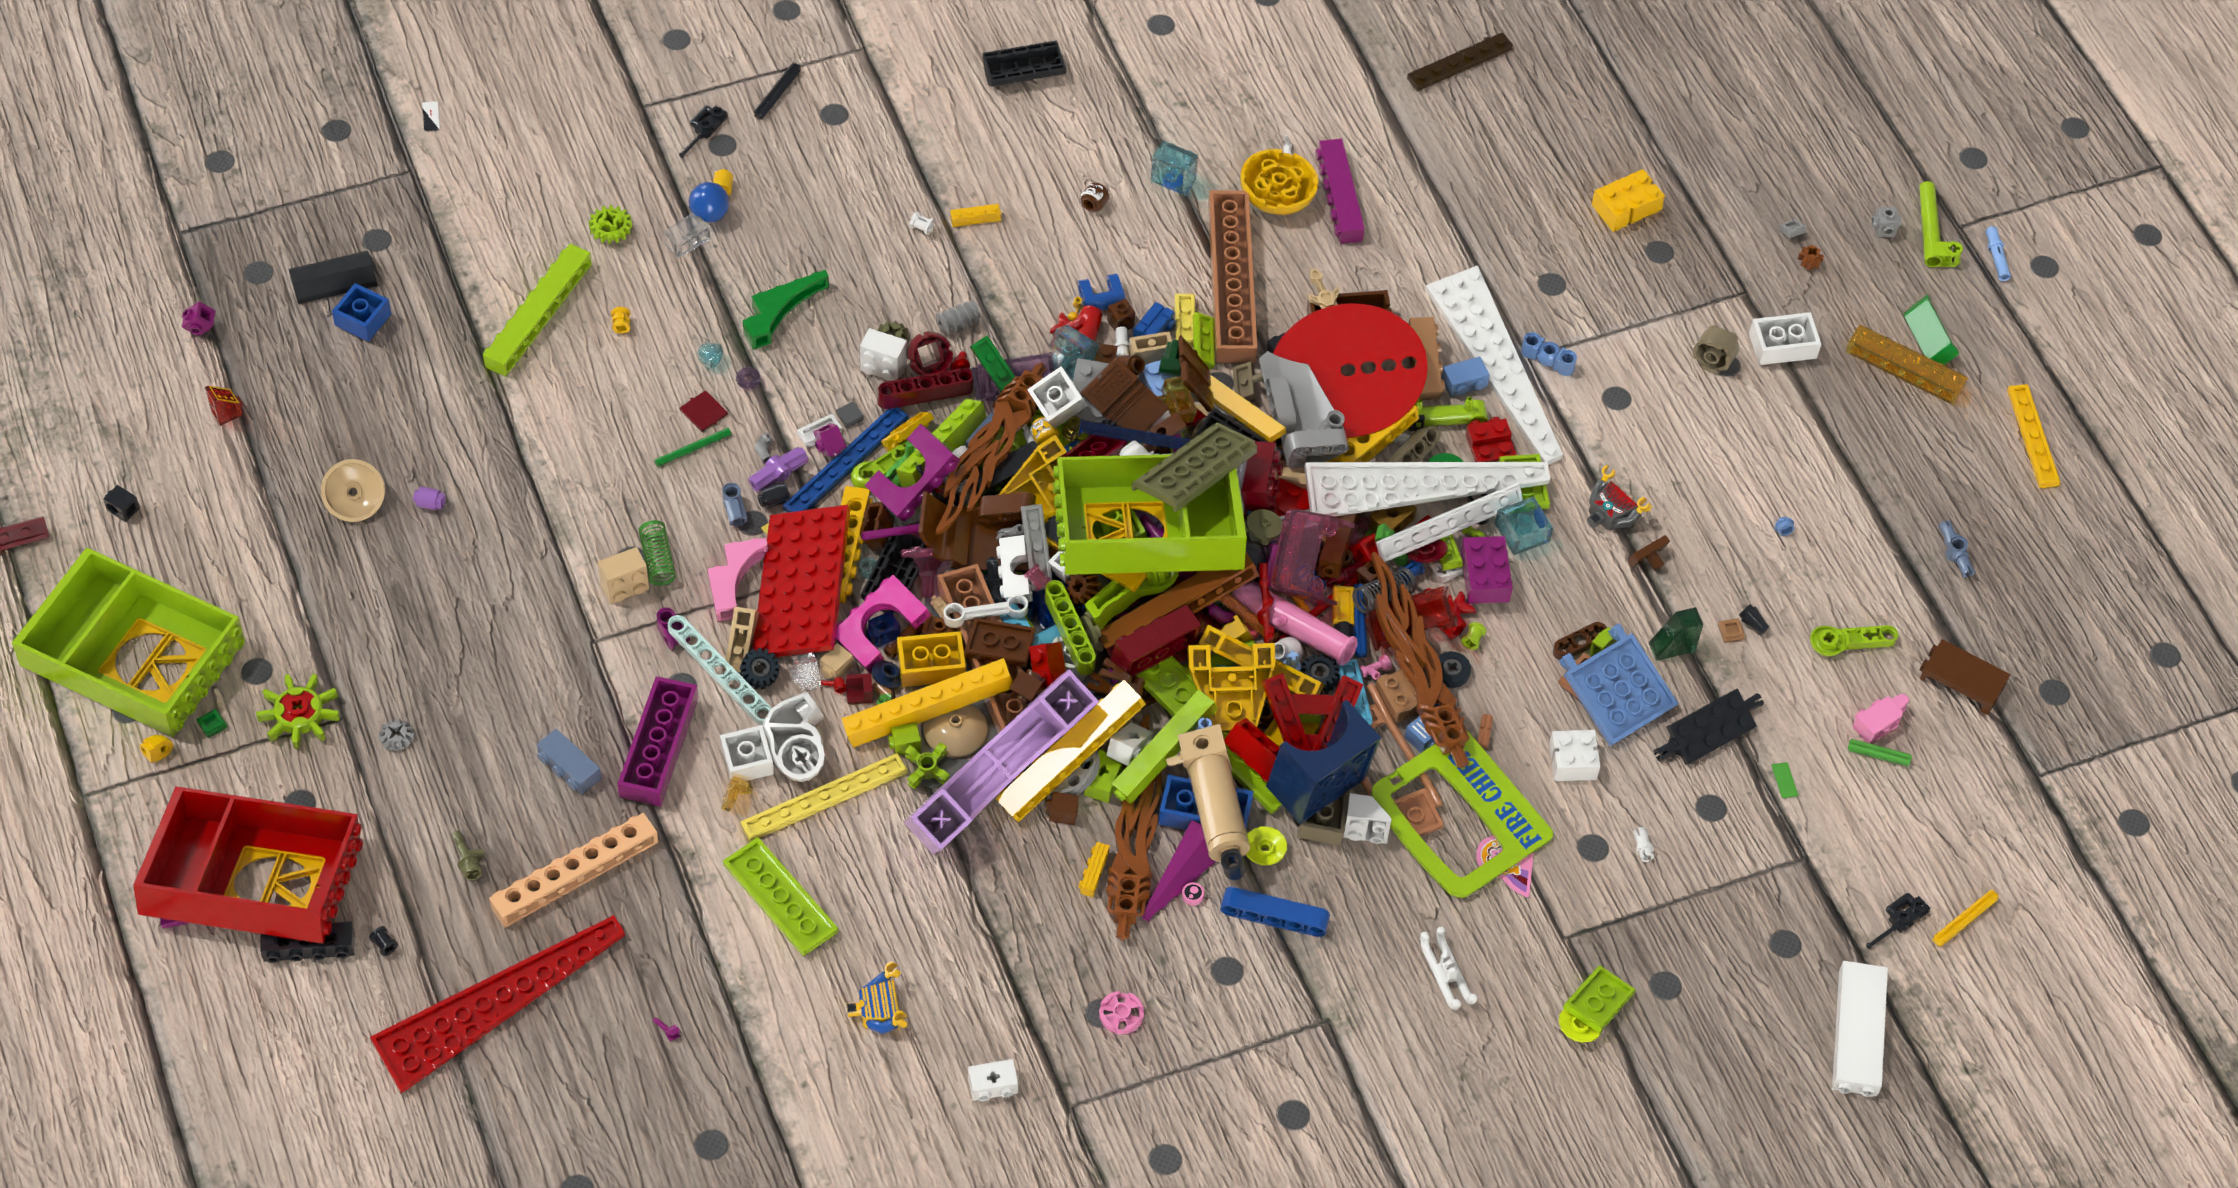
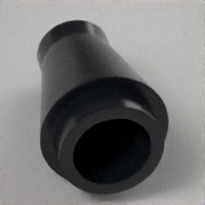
M1750 604L1739 614L1741 621L1760 635L1765 633L1770 627L1756 606L1753 607Z

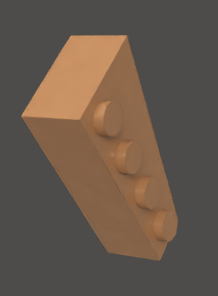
M1434 317L1410 318L1408 324L1421 339L1428 363L1427 379L1419 399H1440L1442 392H1445V382L1441 380L1440 373H1443L1442 361H1439L1438 357L1441 353L1440 343H1437L1436 336L1439 334L1438 324H1435ZM1410 357V369L1416 366L1417 361Z

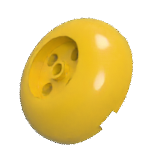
M1268 149L1251 155L1244 162L1240 173V185L1242 191H1246L1249 194V202L1259 210L1273 215H1289L1301 211L1312 202L1318 188V176L1313 166L1302 156L1296 153L1293 155L1283 153L1282 149Z

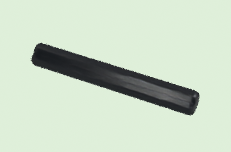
M794 62L789 66L754 110L755 118L761 120L765 117L801 71L799 64Z

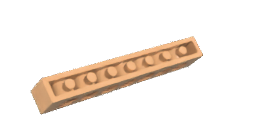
M644 813L633 816L624 824L611 828L606 834L591 839L589 843L582 847L573 849L568 855L553 860L548 866L535 870L524 879L515 881L510 887L495 892L489 898L491 909L503 927L506 928L657 844V831ZM572 867H577L575 870H570ZM534 888L539 889V890H537V891H530V890H532V889H534ZM514 899H519L517 902H511Z

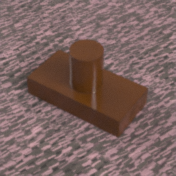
M1664 535L1633 553L1627 560L1631 567H1634L1647 559L1655 571L1660 569L1665 563L1658 552L1669 544V538Z

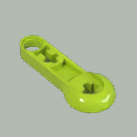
M904 441L875 461L862 462L855 466L851 473V482L854 487L868 489L865 486L870 480L868 477H873L878 470L886 475L894 463L901 458H897V455L903 456L905 454L906 442L909 441Z
M1823 625L1812 631L1810 644L1818 654L1832 657L1844 650L1890 647L1895 644L1899 635L1897 629L1889 625L1841 629ZM1883 633H1890L1893 639H1886ZM1824 638H1828V641L1831 640V643H1828L1827 640L1825 641Z

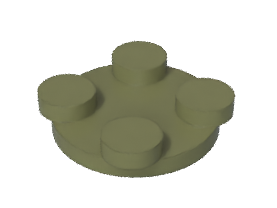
M1264 509L1251 512L1244 522L1246 532L1258 538V542L1262 545L1270 544L1271 540L1278 538L1285 530L1280 517L1274 512Z
M1089 611L1084 612V616L1080 617V621L1089 641L1092 643L1094 651H1098V653L1103 652L1102 643L1098 639L1102 637L1101 630L1098 625L1093 626V619Z

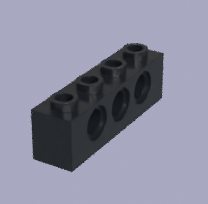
M352 921L332 923L331 932L329 935H326L323 943L312 942L309 945H304L310 941L261 934L260 952L263 962L277 963L283 960L297 962L302 959L322 960L327 957L346 958L354 956L355 931Z

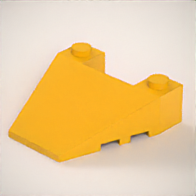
M1056 435L1037 446L999 495L1029 492L1036 495L1035 505L1042 504L1043 513L1055 509L1054 496L1056 494H1053V482L1057 479H1054L1053 469L1050 465L1057 461V457H1062L1067 453Z
M1275 643L1253 644L1251 646L1252 666L1211 667L1210 645L1188 646V672L1196 691L1199 689L1212 699L1217 707V711L1210 718L1212 726L1220 724L1222 731H1231L1234 725L1244 718H1247L1256 727L1258 726L1266 698L1261 681L1272 677L1275 668Z

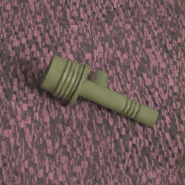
M458 830L454 831L452 836L461 855V859L458 861V868L466 880H476L482 874L479 858L484 857L483 849L468 851L461 832Z

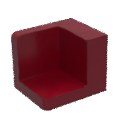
M871 673L846 675L847 704L873 703Z

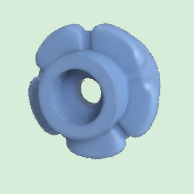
M1781 517L1775 524V530L1782 536L1791 534L1795 529L1794 520L1791 518Z

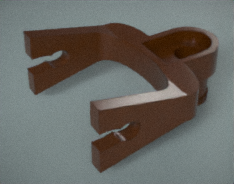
M1106 657L1103 665L1110 668L1112 672L1102 668L1098 675L1093 671L1090 679L1097 682L1099 686L1088 682L1086 686L1090 691L1108 695L1114 686L1110 685L1100 676L1120 682L1125 680L1142 697L1145 680L1137 676L1132 678L1131 675L1127 674Z

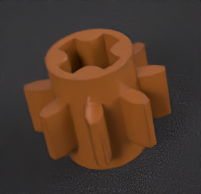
M1813 245L1803 247L1798 256V260H1802L1801 266L1809 270L1815 267L1819 268L1824 258V255L1820 254L1821 249Z

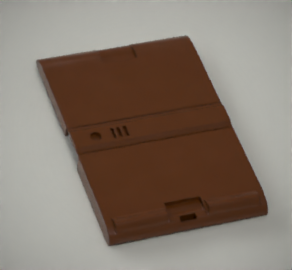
M1180 335L1178 342L1182 383L1191 393H1194L1199 398L1198 401L1205 410L1211 412L1214 408L1213 392L1208 388L1211 386L1209 367L1198 355V352Z
M1117 357L1080 392L1107 420L1116 421V426L1121 425L1122 428L1120 430H1125L1126 434L1124 436L1130 442L1137 441L1170 409L1148 387L1139 381L1138 377Z

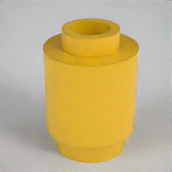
M721 169L714 173L713 183L721 185L729 196L732 193L734 176L730 171Z

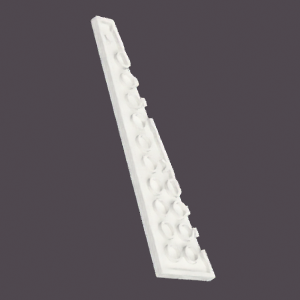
M1478 265L1426 285L1425 291L1471 359L1481 357L1490 374L1488 384L1534 452L1540 454L1541 462H1547L1549 465L1561 460L1563 453Z
M1306 462L1304 466L1311 520L1493 493L1515 483L1519 484L1520 488L1549 484L1550 481L1547 462Z

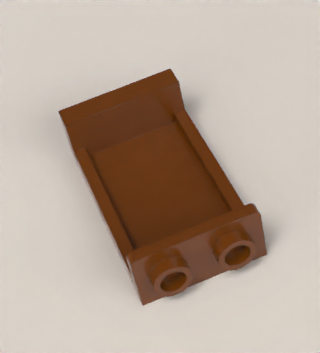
M1941 639L1938 646L1933 645L1928 655L1930 656L1929 661L1925 659L1919 669L1922 671L1920 677L1922 681H1924L1926 676H1929L1983 704L1980 712L1989 715L2011 675Z

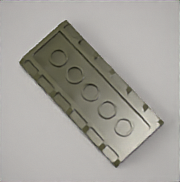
M1217 422L1132 482V490L1139 489L1173 506V511L1177 512L1228 475L1235 467L1237 468L1257 453V445L1254 440Z

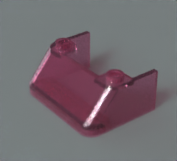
M1300 509L1288 510L1284 517L1270 578L1271 587L1275 591L1315 605L1337 606V601L1322 596L1324 584L1319 577L1314 576L1322 536H1333L1337 528H1354L1355 524L1331 515Z

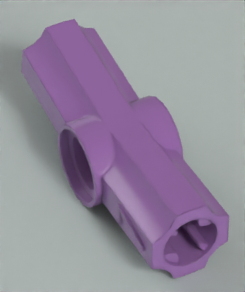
M796 447L781 457L779 455L772 456L765 463V467L748 478L754 491L759 493V490L769 487L775 482L785 481L792 471L808 463L809 458L806 451L802 447Z

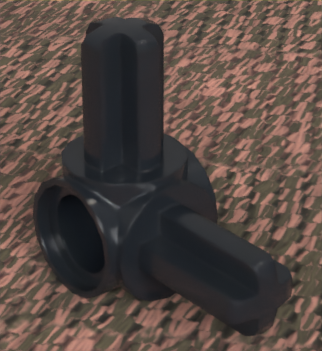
M990 557L986 560L987 574L984 580L994 603H1002L1003 598H1001L1000 586L1003 585V578L1000 579L999 561L997 558Z

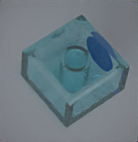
M1162 141L1152 156L1151 182L1186 196L1196 181L1198 155L1175 144Z
M1535 497L1497 510L1495 526L1501 536H1505V542L1513 555L1551 541L1553 526Z

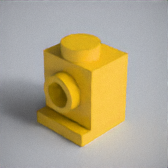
M1237 615L1233 617L1235 619L1234 622L1226 624L1220 630L1241 642L1253 639L1245 623Z

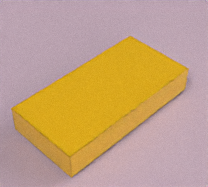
M1333 586V627L1341 621H1347L1354 626V602L1352 598L1354 587Z

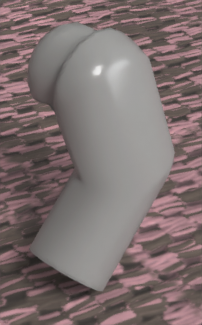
M764 433L760 436L755 445V451L763 463H766L771 458L768 449L773 438L769 433Z
M1017 524L1012 528L999 530L996 537L997 542L999 543L1000 538L1020 536L1024 533L1023 525Z

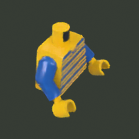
M888 962L885 966V971L858 990L859 1002L846 1004L848 1017L861 1016L864 1028H869L881 1034L896 1028L907 1027V1022L903 1018H907L908 1015L903 1011H898L894 981L891 980V976L898 978L901 974L899 970H893L898 964Z

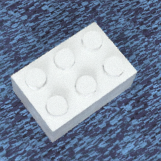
M1811 312L1752 320L1749 336L1759 365L1817 359L1821 341Z

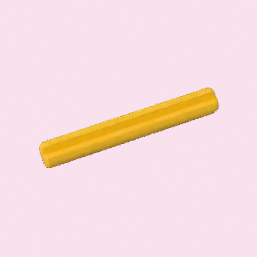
M1989 890L1935 934L1932 939L1938 947L1943 946L1998 900L1999 895L1994 890Z

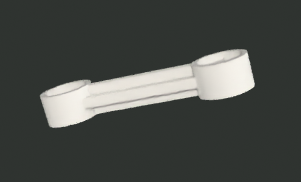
M1015 594L1010 596L1007 602L963 608L958 603H951L944 608V623L951 628H957L963 625L965 620L1006 614L1011 618L1021 619L1028 612V600L1023 595ZM1014 603H1020L1024 605V608L1014 610L1010 606ZM958 612L962 616L958 619H951L947 614Z

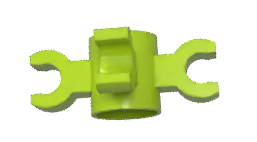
M940 742L932 753L920 754L910 745L904 751L907 754L905 757L918 765V769L907 779L909 781L908 785L915 790L923 779L935 778L941 785L949 780L950 774L937 766V763L947 755V746ZM925 764H932V765H933V766L930 767V768H924V767H923V765H925Z

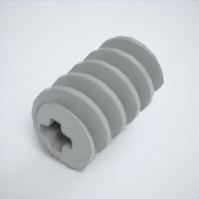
M972 299L971 303L965 302L963 305H957L956 308L951 307L949 311L943 310L942 314L936 313L935 318L939 329L943 332L945 331L950 336V329L957 333L958 326L965 330V323L969 327L973 326V320L977 325L980 324V311L977 303Z

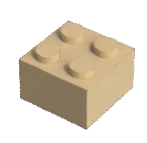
M637 547L597 561L600 585L610 604L621 602L627 597L642 594L649 590L647 566Z

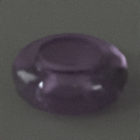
M745 367L738 371L736 382L741 388L751 390L760 384L761 375L755 368ZM747 376L753 377L750 381H746L743 378Z

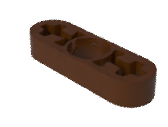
M1594 622L1557 640L1553 647L1554 657L1560 660L1568 653L1574 657L1590 649L1592 641L1599 634H1593L1594 630L1602 632L1607 626L1601 622ZM1583 638L1586 643L1579 645L1575 642V639ZM1560 647H1561V649H1566V648H1567V650H1566V652H1564L1563 650L1559 651V648H1560Z

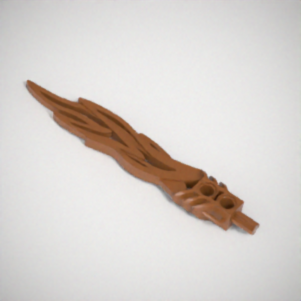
M1036 363L1031 372L1024 370L1021 377H1014L1012 382L1004 387L993 404L994 414L992 421L974 435L968 444L967 450L959 457L960 461L956 469L950 472L945 485L944 497L949 496V502L936 528V535L946 531L958 519L962 512L965 497L971 486H973V490L967 506V512L976 506L986 486L988 488L991 486L996 466L1006 459L1011 452L1015 434L1026 424L1030 423L1036 410L1039 409L1027 389L1043 379L1042 376L1047 370L1043 363ZM1001 425H1003L1004 433L1002 435V438L1000 439V441L996 440L995 442H993L1001 428ZM1007 441L1006 445L1004 446V448H1003V449L1001 450V452L999 453L1001 447H1002L1003 444ZM984 462L982 482L980 490L976 495V487L979 477V470L977 467ZM971 473L963 486L957 510L949 518L953 508L956 489Z
M1373 552L1371 559L1381 590V594L1378 593L1375 598V608L1383 634L1395 651L1394 657L1400 669L1415 687L1416 709L1426 732L1434 739L1435 744L1440 747L1442 754L1451 753L1456 766L1462 769L1464 766L1469 765L1463 750L1466 742L1469 740V735L1463 723L1465 716L1460 717L1461 707L1459 706L1457 710V698L1452 695L1443 683L1439 657L1427 642L1423 617L1421 615L1417 616L1415 605L1408 590L1403 584L1400 585L1402 610L1397 596L1394 576L1383 559ZM1384 574L1391 588V600L1396 617L1388 604L1387 584ZM1408 606H1409L1410 615H1411V637H1412V639H1411L1410 636L1406 633V631H1407V629H1408V626H1409ZM1422 668H1426L1429 678V687Z
M1149 714L1145 715L1139 725L1149 730L1150 723ZM1162 771L1138 796L1140 801L1136 809L1134 801L1131 804L1126 800L1121 801L1122 810L1116 820L1115 843L1117 854L1112 866L1108 870L1109 877L1107 878L1106 894L1108 896L1107 911L1110 914H1114V923H1118L1116 938H1120V940L1129 939L1131 924L1136 925L1137 917L1144 915L1146 901L1150 897L1149 889L1151 887L1152 871H1150L1147 851L1153 842L1157 828L1158 815L1155 813L1161 798ZM1155 782H1156V788H1157V789H1156V794H1155L1154 801H1153V803H1152L1153 794H1154V787H1155ZM1125 819L1126 830L1124 838H1122L1121 832L1123 822ZM1139 820L1134 856L1130 849L1129 836L1133 834ZM1151 830L1148 838L1146 839L1147 832Z

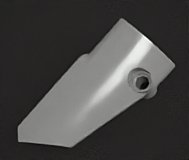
M1269 351L1259 358L1271 415L1274 420L1286 427V434L1280 438L1287 466L1289 468H1301L1305 466L1306 462H1325L1348 451L1349 445L1343 427L1345 417L1340 411L1333 409L1309 365L1281 358Z

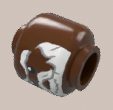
M1093 182L1089 184L1080 196L1083 207L1088 211H1100L1109 200L1107 188L1100 183Z

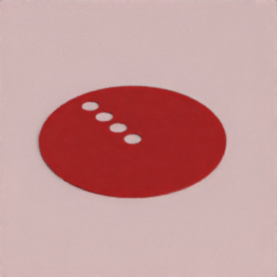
M1340 304L1315 311L1296 322L1282 336L1273 352L1274 355L1309 365L1333 409L1340 411L1344 415L1343 427L1347 438L1373 434L1396 423L1416 404L1427 379V356L1418 334L1399 316L1372 305ZM1413 357L1417 364L1412 369H1406L1402 366L1403 359ZM1388 359L1394 360L1396 368L1392 371L1383 370L1381 367L1383 361ZM1365 362H1373L1376 365V369L1373 373L1366 374L1362 372L1361 366ZM1346 364H1351L1356 368V371L1351 376H1344L1341 373V368Z

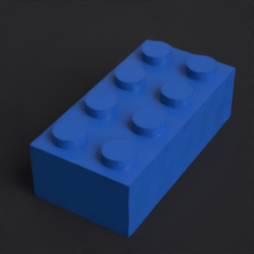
M1168 775L1160 807L1158 825L1187 830L1191 821L1201 824L1190 779ZM1235 788L1247 830L1254 791Z

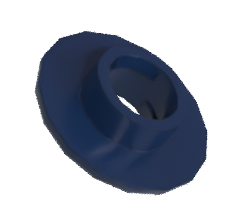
M879 661L874 664L872 676L879 685L889 689L897 688L901 685L900 669L897 665L888 661Z

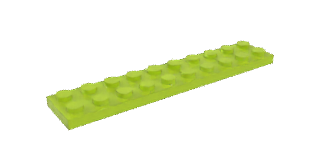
M1173 656L1136 675L1145 680L1143 687L1172 716L1196 693L1189 672ZM1222 731L1224 739L1230 731ZM1226 745L1232 767V776L1246 790L1254 791L1253 797L1272 815L1282 804L1266 787L1267 782L1260 777V774L1247 766L1244 760L1236 753H1233Z

